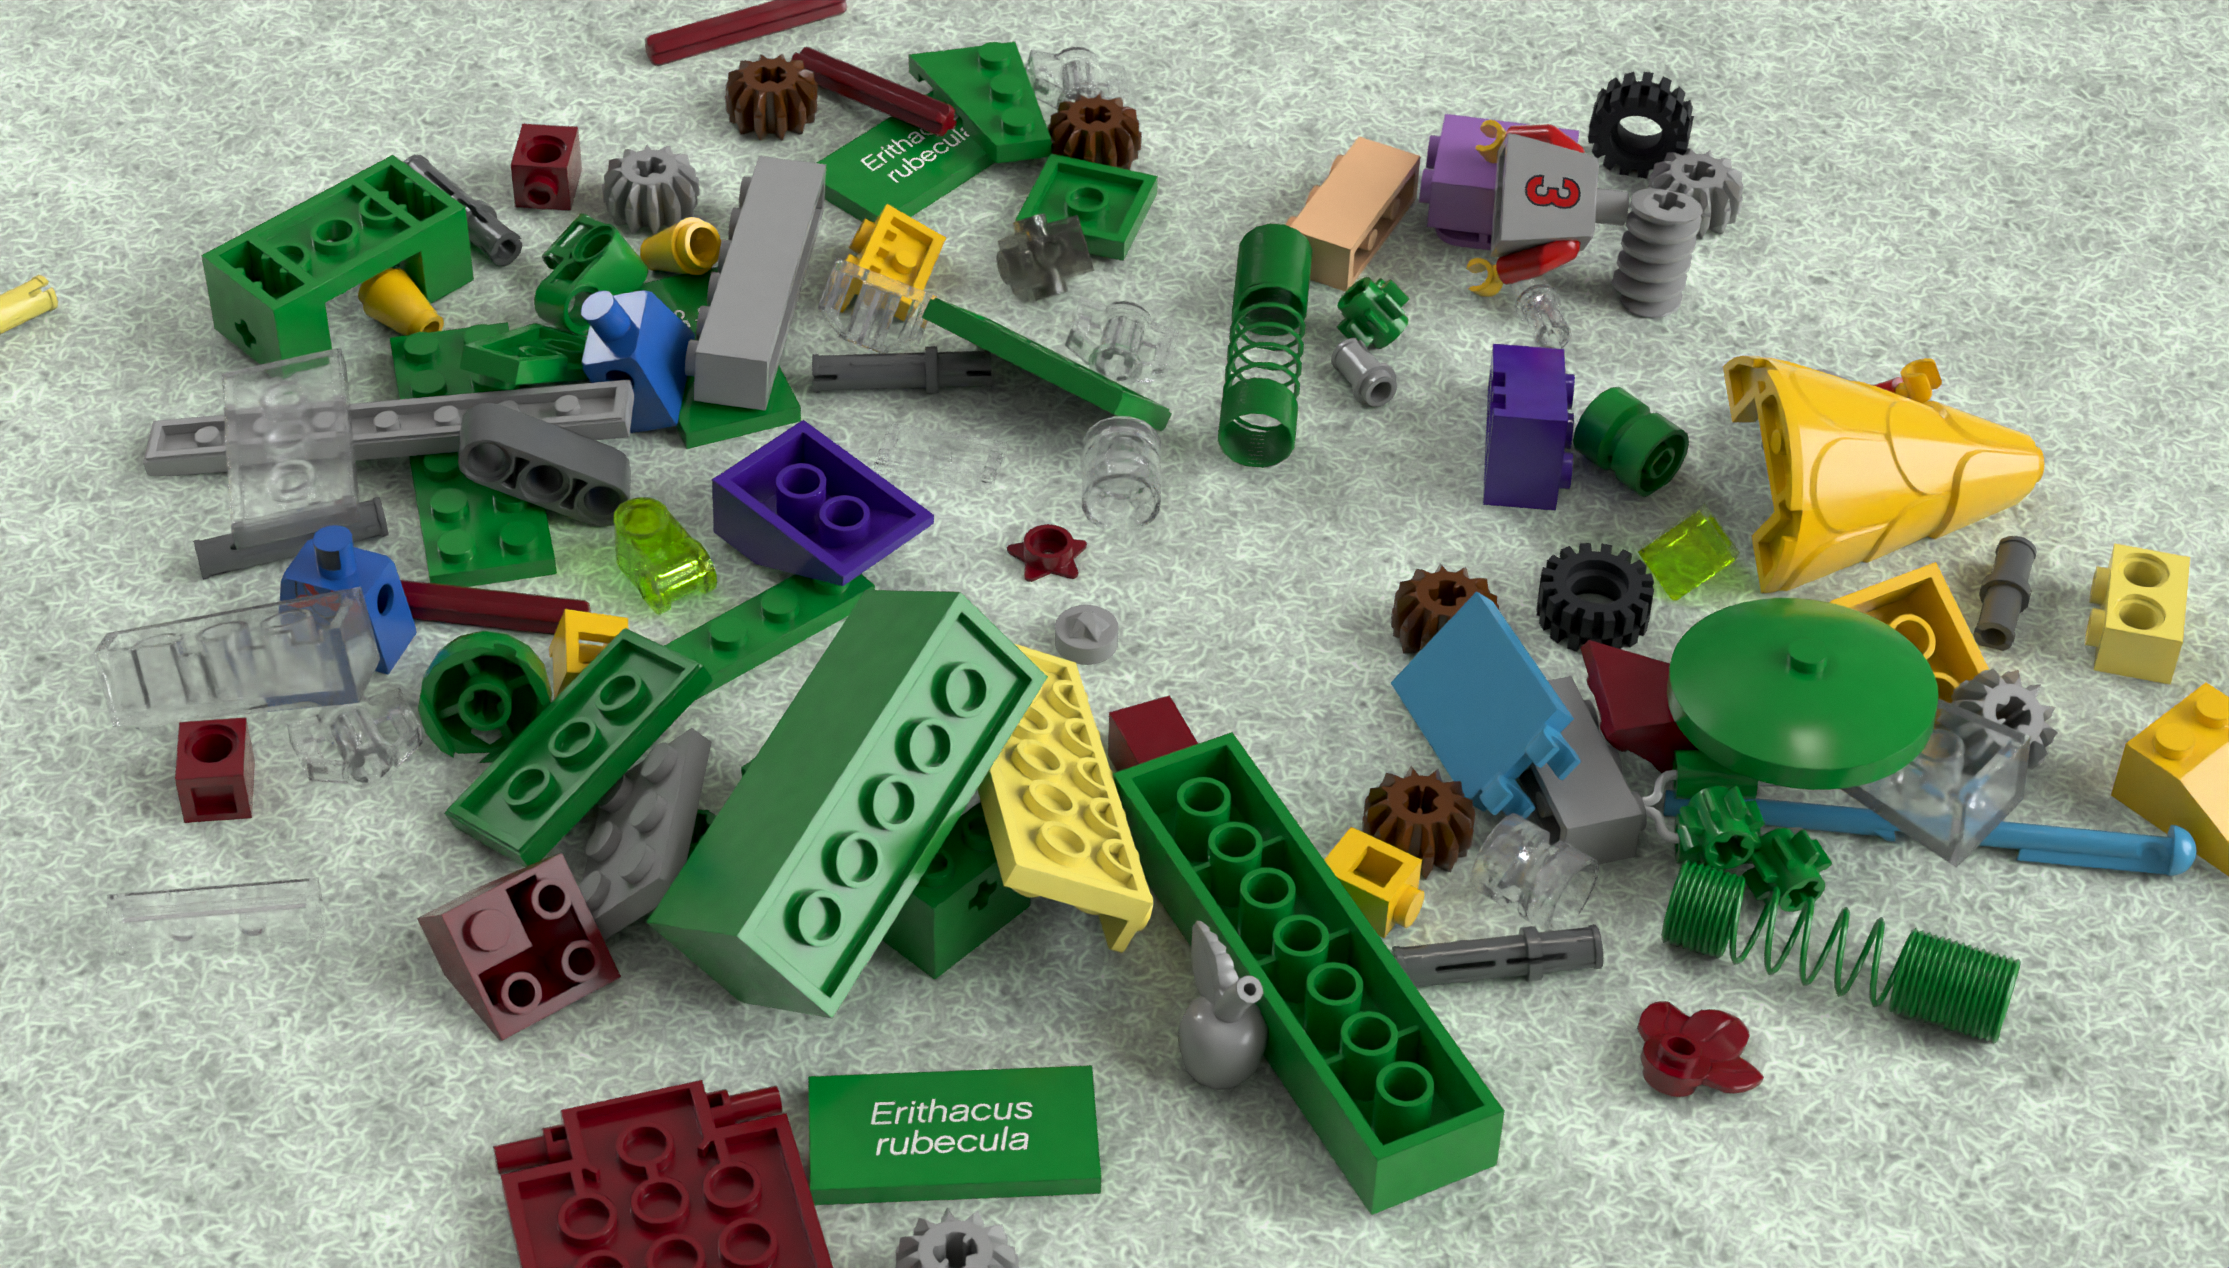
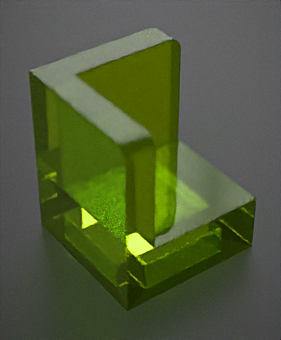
M1705 502L1650 539L1638 551L1670 599L1675 601L1735 562L1740 554Z

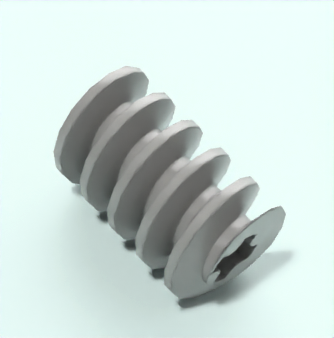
M1648 188L1638 190L1632 194L1630 207L1633 211L1627 215L1625 225L1628 230L1623 233L1621 241L1623 250L1619 252L1616 263L1619 269L1614 271L1612 284L1617 291L1622 293L1620 301L1628 311L1642 317L1663 318L1673 314L1681 305L1682 291L1685 289L1687 280L1686 273L1690 269L1691 254L1695 249L1696 234L1700 229L1702 219L1700 215L1703 214V210L1699 202L1684 193Z

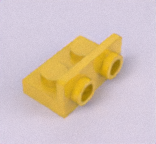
M886 204L875 223L865 218L853 237L849 249L856 252L857 255L856 257L850 253L847 255L832 284L841 288L832 308L843 313L856 294L906 323L917 307L946 237Z

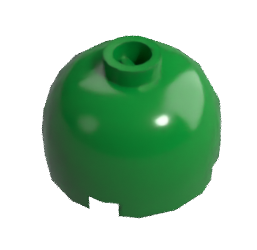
M480 631L458 636L438 651L423 675L418 712L425 733L442 752L453 758L455 752L457 754L489 753L478 763H493L551 703L552 690L544 663L529 645L508 634ZM473 728L480 731H491L499 728L503 736L489 744L472 734L471 730Z

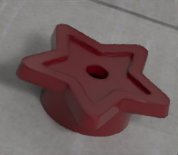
M1044 524L1030 529L1024 537V542L1008 545L1007 551L1010 555L1025 563L1024 577L1028 582L1035 581L1049 574L1075 579L1078 577L1079 572L1074 559L1087 548V542L1085 540L1073 539L1070 532L1061 526Z

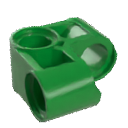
M581 213L542 254L544 263L553 271L541 281L536 289L534 296L535 310L539 318L548 324L577 335L587 336L590 325L581 314V307L584 301L598 291H608L613 296L637 291L647 278L648 267L612 224L597 221L591 216ZM575 296L574 306L568 313L569 303Z

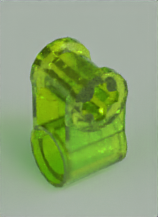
M637 497L629 499L618 506L614 512L616 563L624 575L639 590L643 600L656 614L661 615L669 611L672 602L698 590L701 593L707 594L717 588V575L708 552L700 542L688 534L663 503L649 497Z

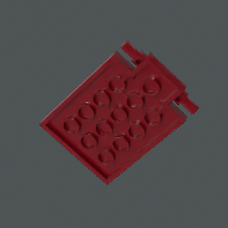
M699 1080L560 1110L562 1124L542 1128V1136L493 1146L498 1175L502 1174L500 1175L502 1190L520 1268H833L787 1113L782 1114V1102L777 1085L729 1095L727 1089L706 1093L703 1081Z

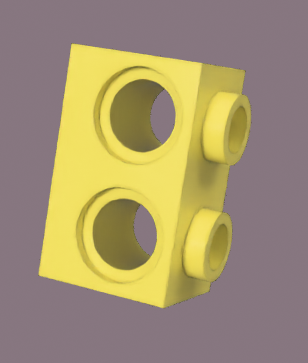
M2114 543L2108 568L2096 566L2090 591L2089 603L2100 605V609H2091L2085 635V645L2096 647L2095 671L2171 684L2183 644L2190 557Z

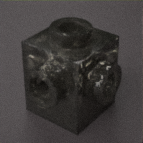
M1045 213L1028 217L1012 223L1015 233L997 241L1000 250L996 255L998 271L1003 282L1007 285L1010 284L1015 296L1033 291L1035 301L1054 297L1068 292L1066 281L1077 279L1094 271L1078 215L1048 223Z

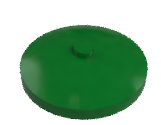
M1770 598L1728 606L1715 611L1694 624L1682 636L1673 651L1669 667L1667 699L1673 719L1686 738L1702 753L1722 766L1743 776L1777 786L1808 790H1832L1861 786L1881 780L1911 763L1923 751L1931 737L1938 705V686L1935 675L1923 654L1906 637L1882 621L1860 611L1829 602L1800 598Z

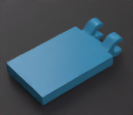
M1477 591L1391 682V685L1452 780L1461 781L1462 790L1465 794L1464 797L1473 800V806L1483 812L1488 809L1490 813L1496 816L1502 810L1511 824L1517 828L1535 810L1533 802L1517 783L1516 779L1532 762L1539 768H1542L1547 763L1557 778L1563 781L1581 762L1577 753L1561 734L1574 719L1494 602Z

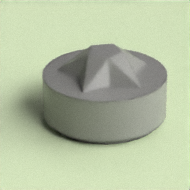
M1079 605L1071 607L1062 612L1056 620L1055 647L1063 658L1076 662V664L1092 665L1104 662L1112 657L1117 650L1118 622L1112 613L1098 606Z

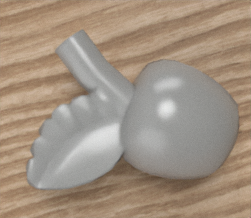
M1197 921L1192 929L1191 957L1194 978L1201 997L1191 1001L1180 1021L1178 1030L1179 1049L1186 1071L1197 1083L1214 1090L1232 1089L1255 1073L1268 1044V1026L1259 1007L1254 1004L1260 1000L1263 994V986L1253 976H1244L1239 979L1234 970V963L1230 955L1226 953V946L1218 941L1217 935L1210 932L1206 924L1202 921Z

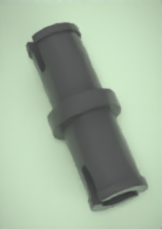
M2007 536L1999 541L1992 572L1982 581L1979 596L1983 606L1977 627H1975L1973 633L1975 641L1981 646L2001 651L2009 649L2015 639V629L2019 614L2028 607L2032 592L2028 579L2037 550L2031 541L2020 536Z

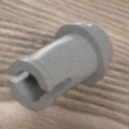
M1349 338L1339 343L1334 349L1331 363L1352 385V393L1358 402L1363 405L1369 404L1373 407L1385 405L1394 397L1397 391L1394 369L1386 363L1378 362L1361 340L1357 341L1356 338Z

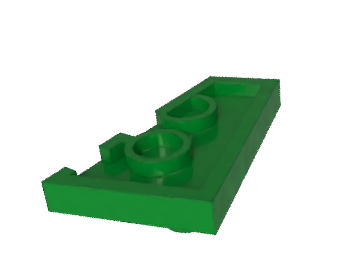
M1015 41L1006 43L988 42L982 46L908 54L909 73L918 82L925 80L933 88L934 99L949 104L955 109V112L962 118V128L996 164L1050 156L1051 136Z
M532 323L465 344L459 369L480 374L479 382L483 385L505 390L515 389V386L518 384L589 380L582 365L587 337Z

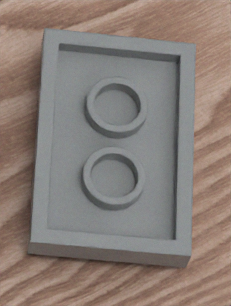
M690 728L668 744L663 742L655 746L646 756L645 760L628 770L597 802L600 808L594 832L586 844L585 853L588 855L579 889L604 941L655 909L687 862L712 744L710 740L693 728Z

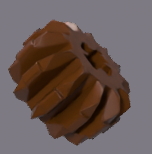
M760 54L758 61H740L739 69L728 73V82L725 85L726 113L729 115V122L738 125L740 134L756 131L759 141L763 140L768 134H775L783 141L786 131L789 130L790 132L803 134L805 124L815 122L818 99L817 83L814 80V72L806 70L803 61L793 60L787 62L783 54H780L775 59H767Z
M1101 93L1095 98H1086L1078 94L1075 102H1059L1058 111L1051 115L1050 124H1048V131L1051 136V154L1130 170L1132 162L1138 159V153L1142 145V132H1139V120L1137 119L1136 109L1124 107L1122 98L1106 100L1103 99Z
M1440 563L1435 573L1416 568L1412 579L1400 582L1399 589L1395 593L1391 627L1393 628V636L1400 638L1403 654L1421 651L1476 591L1492 600L1499 610L1497 595L1490 593L1487 579H1470L1466 567L1457 572H1449Z
M1410 766L1404 778L1386 773L1382 783H1380V787L1370 788L1369 796L1365 799L1361 831L1421 859L1420 873L1426 880L1433 869V864L1451 873L1458 857H1467L1468 849L1472 846L1475 810L1473 808V800L1464 797L1465 794L1462 790L1461 781L1443 783L1439 769L1429 776L1419 775Z

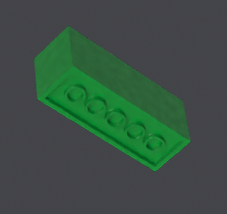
M865 590L646 923L737 1000L746 1004L832 1019L1048 676L961 592Z

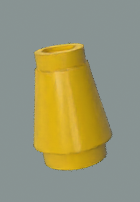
M689 217L652 237L646 238L640 247V257L648 269L652 271L702 275L717 263L721 238L711 224L699 218Z
M391 267L361 283L358 299L363 304V310L367 316L404 336L417 332L442 331L444 326L443 318L437 314L436 310L405 270L393 269Z

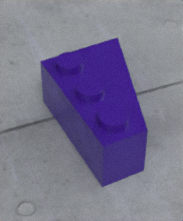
M1493 344L1487 395L1483 505L1556 511L1559 489H1570L1573 453H1566L1564 449H1571L1574 413H1568V410H1572L1575 374H1566L1564 349Z

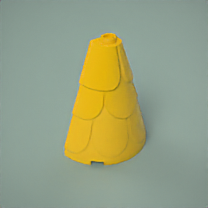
M1738 356L1729 360L1723 366L1732 422H1756L1757 419L1759 420L1774 513L1751 536L1761 593L1789 591L1859 562L1868 563L1923 538H1940L2017 505L2034 489L2035 484L2043 476L2044 456L2042 450L2036 446L2031 436L1932 400L1920 403L1864 382L1849 381L1775 358Z

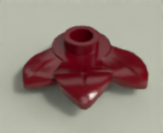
M1668 1001L1654 1002L1641 1013L1637 1030L1645 1041L1640 1055L1641 1063L1644 1067L1642 1073L1645 1081L1655 1090L1669 1096L1684 1097L1694 1093L1697 1086L1704 1085L1724 1093L1736 1094L1752 1090L1762 1083L1764 1076L1760 1071L1740 1057L1745 1050L1750 1034L1747 1026L1737 1016L1721 1010L1705 1009L1694 1013L1690 1017Z

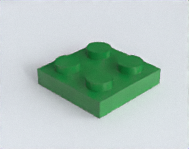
M1050 154L1015 219V238L1124 261L1157 195L1158 176Z

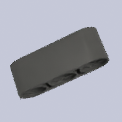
M480 403L469 408L463 415L460 429L458 464L466 478L590 525L600 527L612 526L622 521L628 514L630 507L631 467L629 459L620 450L500 404Z

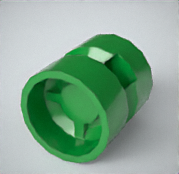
M1611 387L1600 393L1581 415L1574 431L1573 445L1574 449L1604 471L1614 470L1617 480L1640 496L1647 497L1668 484L1681 468L1687 455L1689 437L1687 432L1658 412L1651 413L1650 407L1621 387Z

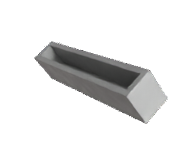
M759 156L752 177L743 176L739 193V208L733 207L731 212L729 240H722L718 259V273H711L707 306L701 305L696 328L697 340H690L687 347L685 375L695 376L694 401L766 410L824 211L825 164Z

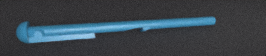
M1666 790L1663 816L1676 817V814H1681L1680 808L1688 806L1691 799H1674L1673 791ZM1755 799L1765 826L1880 836L1890 842L1896 841L1894 831L1913 832L1946 843L2019 849L2016 860L2176 876L2187 871L2196 858V844L2193 837L2187 830L2177 825H2171L2168 835L2165 837Z

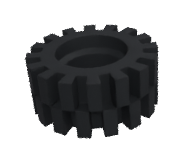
M1634 72L1624 74L1622 84L1615 77L1608 82L1607 90L1604 88L1600 90L1589 124L1588 142L1589 144L1594 143L1592 153L1596 158L1605 155L1603 161L1605 168L1611 171L1617 164L1621 166L1620 175L1629 176L1630 170H1637L1639 178L1647 179L1649 170H1654L1656 163L1663 162L1667 153L1674 152L1682 156L1685 154L1689 144L1694 116H1691L1693 110L1691 101L1684 102L1686 92L1680 86L1671 92L1672 80L1663 76L1659 84L1653 83L1654 73L1644 72L1642 81H1636ZM1630 116L1645 117L1656 122L1662 128V131L1647 136L1634 134L1621 125L1620 120Z
M1580 543L1579 553H1575L1568 546L1561 549L1560 558L1552 555L1547 560L1546 568L1543 567L1541 572L1536 607L1537 616H1540L1539 624L1543 631L1551 629L1550 638L1556 643H1559L1565 637L1568 638L1567 649L1578 652L1580 645L1585 644L1588 640L1621 649L1622 641L1628 647L1638 643V636H1644L1647 631L1654 595L1652 573L1646 574L1647 566L1641 559L1631 564L1632 553L1622 549L1618 556L1611 554L1613 545L1603 543L1601 544L1600 552L1592 551L1591 543ZM1598 594L1610 598L1613 602L1593 603L1577 597V595Z

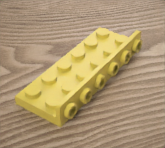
M1015 644L1048 678L977 789L1003 885L1012 888L1017 893L1026 897L1036 898L1041 896L1073 905L1084 913L1098 915L1108 949L1123 953L1136 931L1143 930L1147 925L1153 909V897L1149 892L1139 861V853L1135 848L1130 833L1126 813L1122 808L1113 780V773L1109 767L1100 739V732L1096 727L1088 702V695L1084 690L1076 662Z

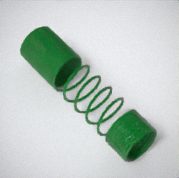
M1269 223L1257 226L1246 233L1239 244L1231 315L1232 324L1229 332L1230 343L1227 348L1228 363L1225 366L1226 383L1223 386L1218 443L1222 452L1233 462L1247 467L1264 468L1275 466L1287 459L1295 448L1298 402L1296 398L1300 394L1298 378L1302 372L1300 358L1303 355L1304 349L1302 338L1305 335L1306 327L1304 320L1307 316L1312 248L1308 239L1300 231L1285 224ZM1238 323H1240L1244 327L1242 330L1240 329ZM1298 327H1300L1299 334L1294 331ZM1250 331L1258 335L1281 336L1290 333L1294 336L1295 340L1287 345L1275 342H1254L1245 333ZM1241 337L1250 345L1238 349L1236 342ZM1298 344V352L1296 354L1290 348ZM1256 347L1272 351L1284 350L1293 357V360L1284 365L1272 362H1253L1247 359L1243 353ZM1239 357L1248 365L1236 369L1234 362ZM1294 364H1296L1295 374L1288 369ZM1254 367L1272 371L1282 370L1291 377V380L1282 384L1269 378L1253 377L1245 379L1241 373ZM1237 377L1240 381L1233 385L1232 382ZM1294 384V393L1287 387ZM1262 414L1277 419L1281 424L1268 427L1257 426L1244 421L1239 416ZM1233 420H1236L1238 423H1240V424H1242V425H1244V426H1247V427H1249V428L1259 429V430H1265V431H1267V432H1258V431L1248 430V429H1246V428H1243V427L1239 426V425H1238L1235 421H1233Z
M1690 859L1682 864L1663 922L1661 933L1663 943L1669 942L1670 945L1675 943L1676 947L1682 946L1683 949L1688 947L1690 951L1695 949L1696 953L1702 952L1703 955L1708 953L1709 957L1715 956L1716 959H1719L1723 956L1729 942L1731 961L1734 965H1738L1743 962L1754 946L1769 914L1764 966L1767 974L1773 975L1778 972L1789 955L1805 921L1800 951L1799 977L1802 985L1807 986L1816 978L1840 930L1834 973V988L1837 996L1841 997L1850 990L1876 937L1869 998L1873 1007H1878L1883 1003L1893 986L1888 1007L1890 1013L1896 1011L1897 1015L1902 1013L1904 1017L1907 1015L1911 1019L1916 1017L1917 1021L1923 1019L1924 1023L1929 1021L1931 1025L1936 1023L1938 1027L1942 1025L1945 1029L1950 1027L1951 1031L1964 1032L1965 1036L1971 1034L1972 1038L1977 1036L1979 1040L1984 1038L1986 1042L1989 1040L1993 1044L1998 1042L2021 965L2019 958L2014 960L2012 956L2007 958L2005 954L2002 956L1998 952L1993 954L1992 950L1987 952L1985 948L1980 950L1978 946L1973 948L1971 944L1966 946L1965 942L1959 944L1958 940L1953 942L1951 938L1946 940L1944 936L1939 938L1937 934L1932 936L1931 932L1925 933L1924 930L1919 932L1915 928L1911 930L1881 995L1876 1000L1878 970L1885 930V921L1882 917L1874 923L1857 963L1845 986L1841 989L1842 964L1850 911L1847 907L1843 908L1839 913L1813 971L1806 979L1807 951L1815 900L1812 896L1807 898L1780 958L1771 969L1772 940L1780 897L1778 886L1772 888L1746 947L1741 955L1736 958L1737 930L1745 888V878L1743 875L1738 877L1736 873L1731 875L1730 871L1725 873L1723 869L1718 871L1716 867L1711 869L1710 865L1705 867L1703 863L1698 865L1697 861L1692 863Z

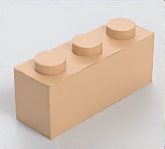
M1359 136L1345 155L1339 154L1335 158L1329 176L1321 186L1315 185L1312 188L1305 207L1297 217L1291 216L1285 224L1300 231L1310 243L1312 248L1310 280L1345 292L1353 285L1416 200L1421 156Z

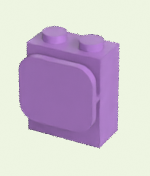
M1445 114L1441 136L1430 135L1426 160L1427 169H1423L1419 203L1429 204L1427 227L1436 228L1437 236L1450 245L1491 251L1497 163L1487 162L1475 149L1476 145L1487 146L1496 140V138L1486 137L1480 130L1482 123L1490 119ZM1494 120L1497 121L1504 128L1505 131H1507V129L1513 125H1531ZM1558 128L1578 143L1579 130Z

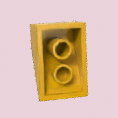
M1931 563L1830 601L1829 603L1845 606L1872 616L1901 633L1923 654L1935 675L1938 686V705L1931 737L1923 751L1903 769L1913 778L1958 760L1962 753L1960 747L1954 744L1942 743L1946 733L1953 727L1945 722L1941 715L1944 713L1945 707L1953 702L1951 695L1954 694L1953 690L1965 680H1972L1980 672L1989 670L1937 563Z
M2205 682L2125 744L2111 796L2167 835L2171 825H2177L2187 830L2195 841L2196 854L2227 876H2229V697Z

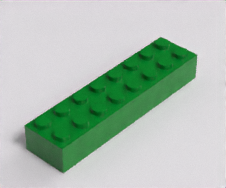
M1233 732L1113 773V780L1122 808L1126 813V820L1135 848L1139 853V861L1147 883L1190 947L1192 946L1193 925L1197 921H1202L1209 927L1210 932L1217 935L1218 941L1226 946V953L1230 955L1234 963V970L1238 978L1253 976L1260 981L1263 986V994L1260 1000L1254 1004L1259 1007L1269 1030V1040L1263 1055L1371 1215L1496 1166L1504 1109Z

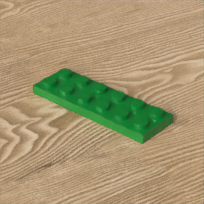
M508 322L489 325L477 324L466 328L436 332H417L406 336L391 337L390 345L399 400L504 391L505 389H497L481 384L479 382L480 374L462 370L459 367L465 344L509 331ZM520 384L516 385L515 389L512 390L521 389ZM459 452L409 456L430 583L472 587L557 574L545 508L466 478L459 468Z

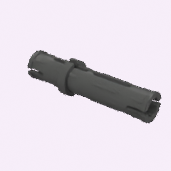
M412 155L403 161L465 206L470 245L474 244L498 266L508 265L517 259L522 249V242L519 240L521 237L497 219V213L494 208L482 200L471 198L456 183L436 169L424 156Z
M925 346V352L812 354L813 392L926 388L927 394L939 393V387L986 386L988 388L992 387L991 352L987 350L938 352L937 346Z
M375 497L373 500L324 511L323 505L310 508V515L256 526L209 539L193 540L202 578L204 580L210 576L297 556L307 540L313 539L314 534L319 529L330 525H339L349 529L352 533L353 542L377 536H388L389 532L381 500L379 497Z
M1596 924L1583 928L1538 932L1536 926L1520 927L1518 935L1457 940L1454 942L1408 947L1392 946L1391 950L1392 955L1415 987L1458 982L1466 983L1522 975L1525 976L1527 982L1542 980L1543 973L1587 968L1602 969L1603 945L1600 930L1596 927Z

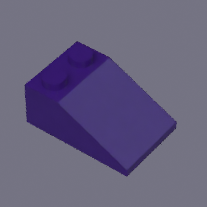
M805 420L800 421L712 479L713 532L756 565L840 586L846 585L934 524V514Z

